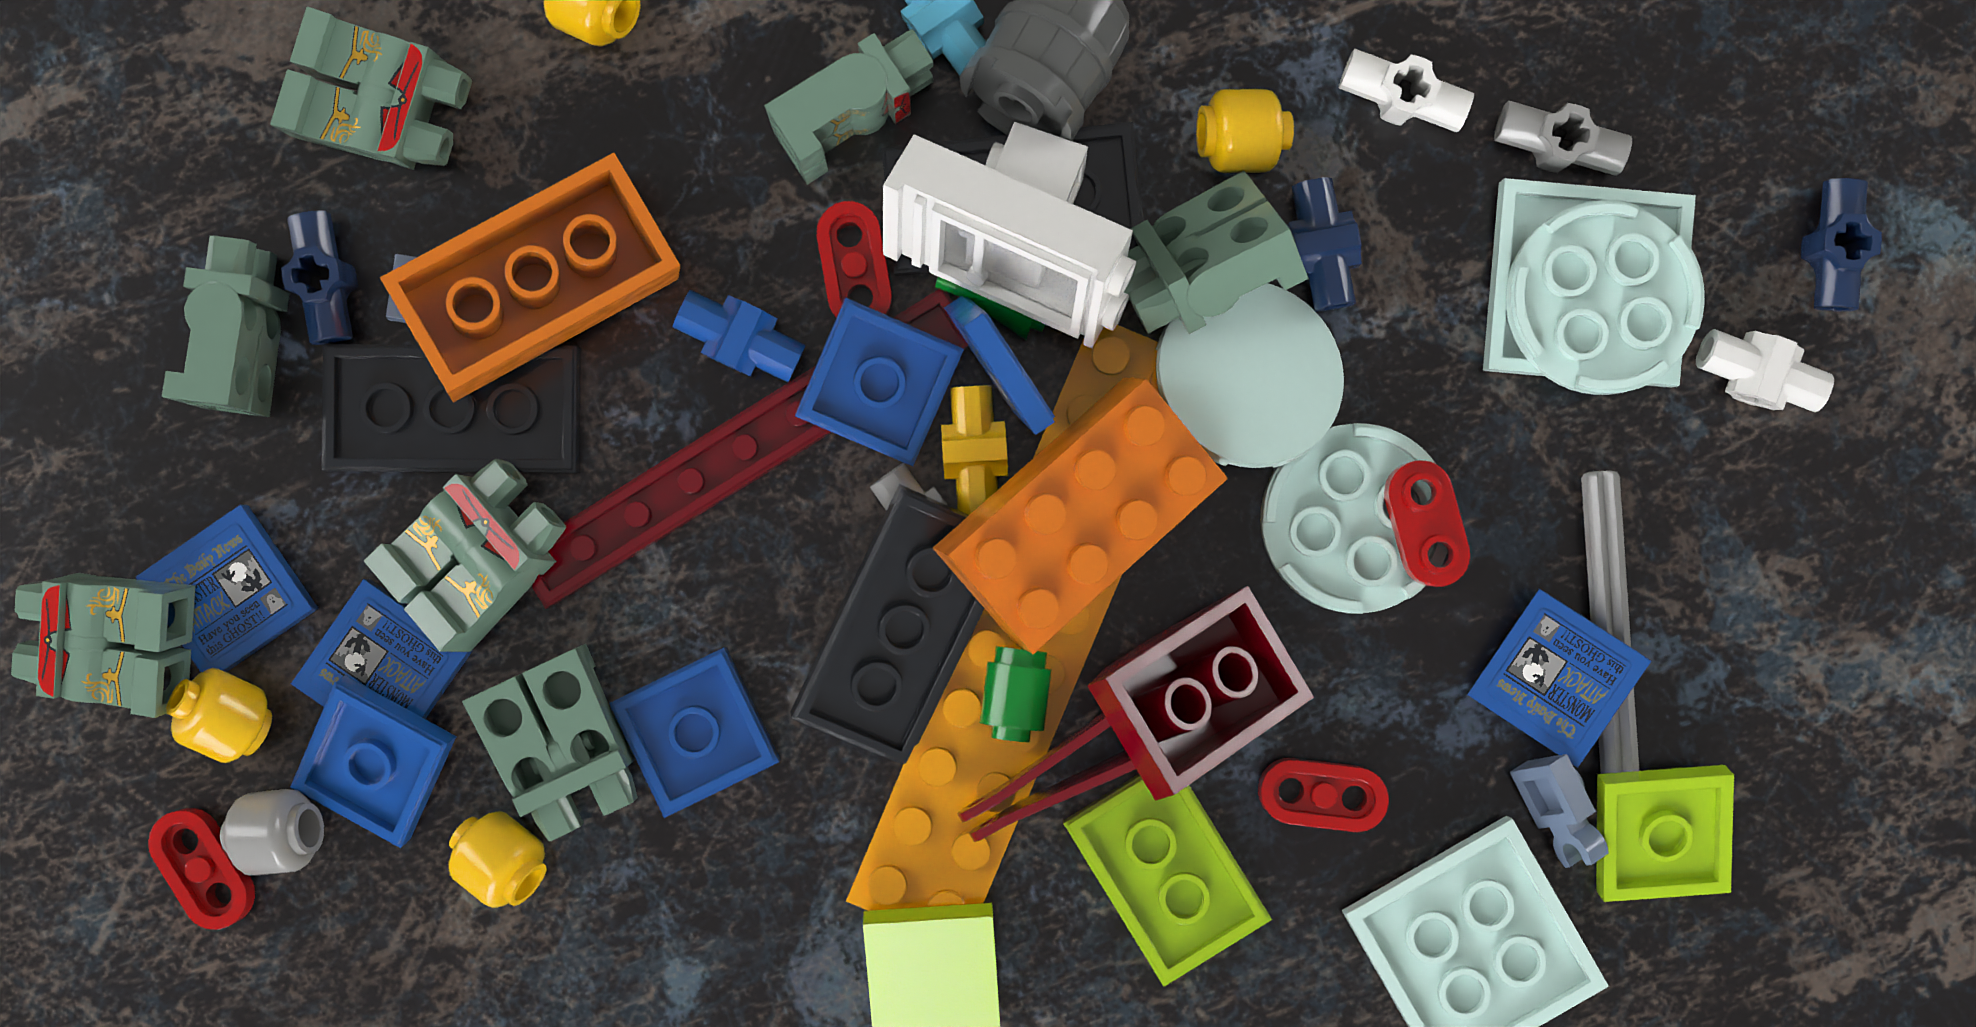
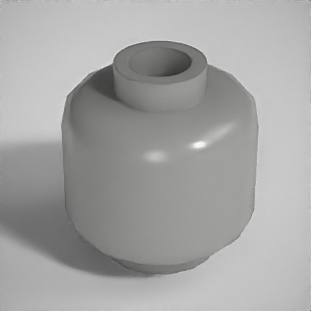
M291 789L247 793L236 799L227 812L226 819L220 830V841L223 850L227 853L232 864L246 875L296 872L308 865L315 852L320 848L324 837V823L319 809L300 791Z

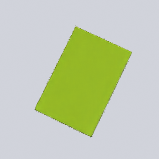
M1140 774L1063 820L1064 826L1163 986L1168 985L1272 920L1189 785L1173 796L1155 801Z

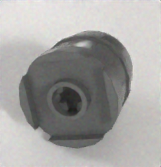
M1012 0L996 18L995 28L984 47H980L973 54L960 74L962 92L967 97L973 88L983 101L977 112L987 122L1007 136H1009L1014 122L1073 141L1084 123V112L1096 95L1108 85L1112 78V70L1128 41L1130 32L1128 27L1129 13L1122 0Z

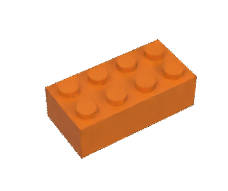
M612 153L379 278L454 403L678 280L680 264L616 154Z
M1124 377L937 543L933 549L1016 645L1034 654L1228 478L1147 378Z

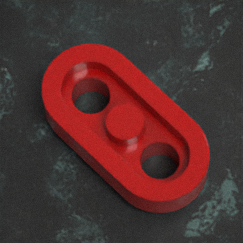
M854 201L836 203L822 214L817 225V241L830 309L834 316L837 317L845 297L849 298L855 289L863 287L869 289L873 294V300L869 307L888 315L891 310L893 297L886 256L883 255V239L879 222L875 214L861 203ZM847 226H855L862 232L861 241L854 247H845L839 243V233Z
M1418 460L1400 465L1389 475L1386 481L1384 498L1403 567L1413 580L1422 585L1434 587L1450 585L1463 576L1470 561V548L1451 480L1440 466L1429 461ZM1418 480L1426 482L1431 489V497L1424 505L1417 504L1411 497V487ZM1436 542L1442 543L1448 550V559L1440 567L1431 564L1428 558L1429 548Z
M1283 758L1271 763L1263 771L1258 783V796L1262 806L1273 818L1285 824L1363 832L1372 829L1381 822L1389 804L1388 791L1380 777L1364 767ZM1288 778L1297 779L1300 784L1299 795L1290 801L1282 800L1279 796L1280 784ZM1350 786H1359L1363 792L1362 802L1355 808H1346L1342 802L1343 792Z
M184 808L164 815L154 824L148 840L150 855L184 911L195 924L211 930L228 927L243 919L252 908L255 899L253 881L250 875L242 873L232 864L227 853L223 850L220 841L221 829L214 818L203 810ZM185 829H190L197 835L198 844L194 851L186 848L182 842V834ZM218 883H224L230 888L232 897L229 904H224L217 899L215 889Z

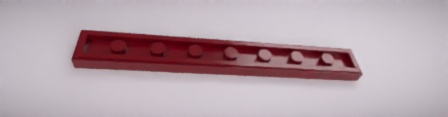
M938 289L893 317L962 347L964 350L969 347L944 307L953 302L946 291ZM815 366L565 521L566 529L548 551L556 562L544 575L538 574L535 582L531 585L545 609L556 605L832 433L795 417Z

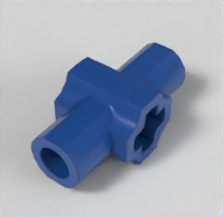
M690 289L673 323V328L705 343L701 351L702 354L750 377L755 367L789 382L806 347V344L774 330L778 318L730 295L727 296L724 305Z

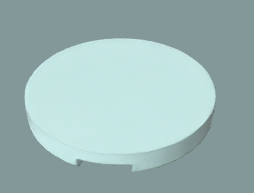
M1600 200L1579 204L1560 212L1540 225L1527 238L1517 253L1510 269L1506 288V310L1510 329L1517 345L1527 360L1540 373L1558 385L1570 390L1593 395H1610L1639 389L1653 383L1671 371V368L1685 353L1695 331L1700 328L1704 311L1705 291L1702 273L1696 256L1682 234L1677 235L1666 223L1651 213L1640 209L1639 205L1616 200Z
M1267 283L1240 296L1234 306L1225 313L1214 317L1203 316L1206 326L1190 334L1179 318L1165 326L1156 347V378L1159 394L1215 463L1223 466L1231 464L1248 468L1271 466L1275 468L1295 460L1311 449L1322 439L1333 424L1340 408L1344 389V373L1340 352L1335 339L1321 317L1306 302L1291 292Z
M1353 423L1329 428L1322 439L1307 452L1289 463L1276 467L1269 478L1262 498L1260 524L1268 557L1286 584L1300 596L1318 606L1333 611L1357 614L1390 608L1406 599L1412 598L1426 585L1413 580L1403 567L1385 503L1384 488L1389 475L1402 464L1418 460L1435 463L1428 453L1413 440L1392 429L1379 425ZM1422 480L1416 481L1411 487V497L1417 504L1424 505L1431 497L1429 485ZM1440 542L1434 543L1428 551V558L1431 564L1440 567L1448 552L1447 548Z

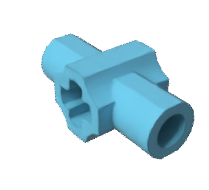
M905 0L908 6L901 10V16L908 28L915 31L933 60L943 53L960 76L973 54L980 47H984L986 40L977 30L978 27L984 24V17L975 1Z

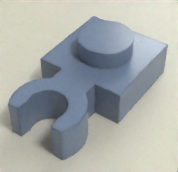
M1567 754L1528 760L1510 771L1538 829L1550 827L1554 835L1553 846L1555 853L1565 868L1573 866L1582 859L1586 866L1592 865L1609 853L1605 839L1587 820V817L1596 811L1585 791L1582 777L1573 767Z

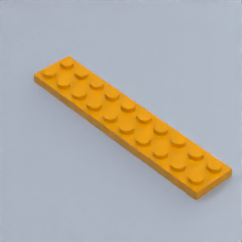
M1119 325L1113 331L1103 327L1093 348L1083 345V339L1052 412L1055 416L1053 418L1055 422L1045 429L1034 457L1124 377L1147 378L1159 393L1156 378V347L1158 342ZM1121 576L1038 650L1040 652H1047L1045 668L1052 669L1045 728L1044 731H1031L1029 743L991 738L992 725L980 723L987 661L994 662L996 646L1023 649L1010 639L984 609L919 743L914 746L907 763H904L846 902L868 911L984 903L1018 821L977 842H973L969 832L1016 802L1027 798L1036 778L998 805L971 820L962 823L957 813L972 802L1003 785L1047 753Z

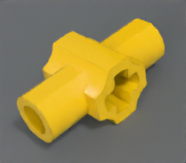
M992 385L950 388L952 424L941 425L944 479H956L957 510L968 515L998 490L997 476H1008L1005 421L994 422Z

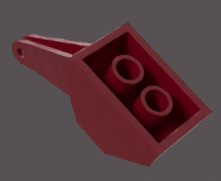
M1246 586L1224 596L1153 636L1105 667L1088 685L1103 713L1009 781L972 802L957 814L963 823L998 805L1110 726L1123 745L1124 751L1022 799L984 821L969 832L973 842L982 840L1009 824L1136 769L1155 801L1170 797L1180 792L1313 699L1314 696L1250 588Z

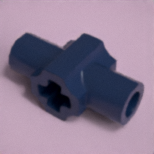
M1322 177L1299 182L1291 187L1297 221L1289 222L1287 226L1291 231L1305 271L1309 277L1315 312L1330 311L1354 305L1356 300L1350 269L1358 268L1362 261L1360 234L1352 211L1339 213L1332 178Z
M1836 178L1823 182L1820 223L1813 233L1802 238L1801 259L1807 261L1813 267L1816 275L1814 309L1835 312L1859 309L1861 271L1871 257L1880 254L1882 244V232L1875 229L1869 223L1866 214L1868 182L1865 180ZM1835 236H1836V242H1837V243H1839V244H1841V245H1846V246H1847V254H1846L1845 248H1843V247H1841V246H1835V242H1834Z
M308 211L289 216L287 219L294 254L290 262L281 268L285 290L298 294L302 299L310 343L323 345L352 339L353 335L346 301L350 293L358 288L355 267L339 260L331 213L327 211ZM320 266L329 270V280H320L321 290L311 286L312 276H321L318 268Z

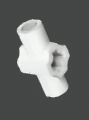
M1354 49L1339 83V89L1376 102L1380 109L1381 119L1399 126L1406 120L1417 117L1458 132L1467 118L1474 98L1473 92L1438 80L1432 70V62L1412 54L1407 60L1395 64ZM1402 79L1412 83L1410 93L1415 97L1410 102L1400 99L1402 88L1398 84Z
M1713 329L1701 342L1696 356L1697 368L1729 379L1725 392L1733 396L1732 398L1771 410H1783L1786 402L1817 412L1828 401L1834 385L1832 374L1800 362L1804 349L1799 347L1796 342L1778 335L1751 331L1746 332L1742 340Z

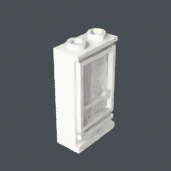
M913 135L883 185V255L898 261L901 254L912 258V265L921 268L922 264L928 265L930 273L1077 339L1080 334L1084 335L1083 345L1089 348H1093L1103 327L1113 331L1117 326L1129 298V294L1124 293L1136 265L1135 260L1127 257L1133 230L924 138Z

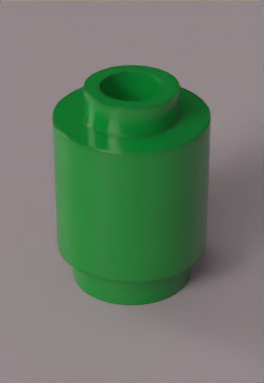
M996 646L994 662L987 661L980 716L981 724L992 725L991 738L1029 743L1031 731H1044L1052 669L1045 668L1047 652L1037 651L1031 654L1024 649Z

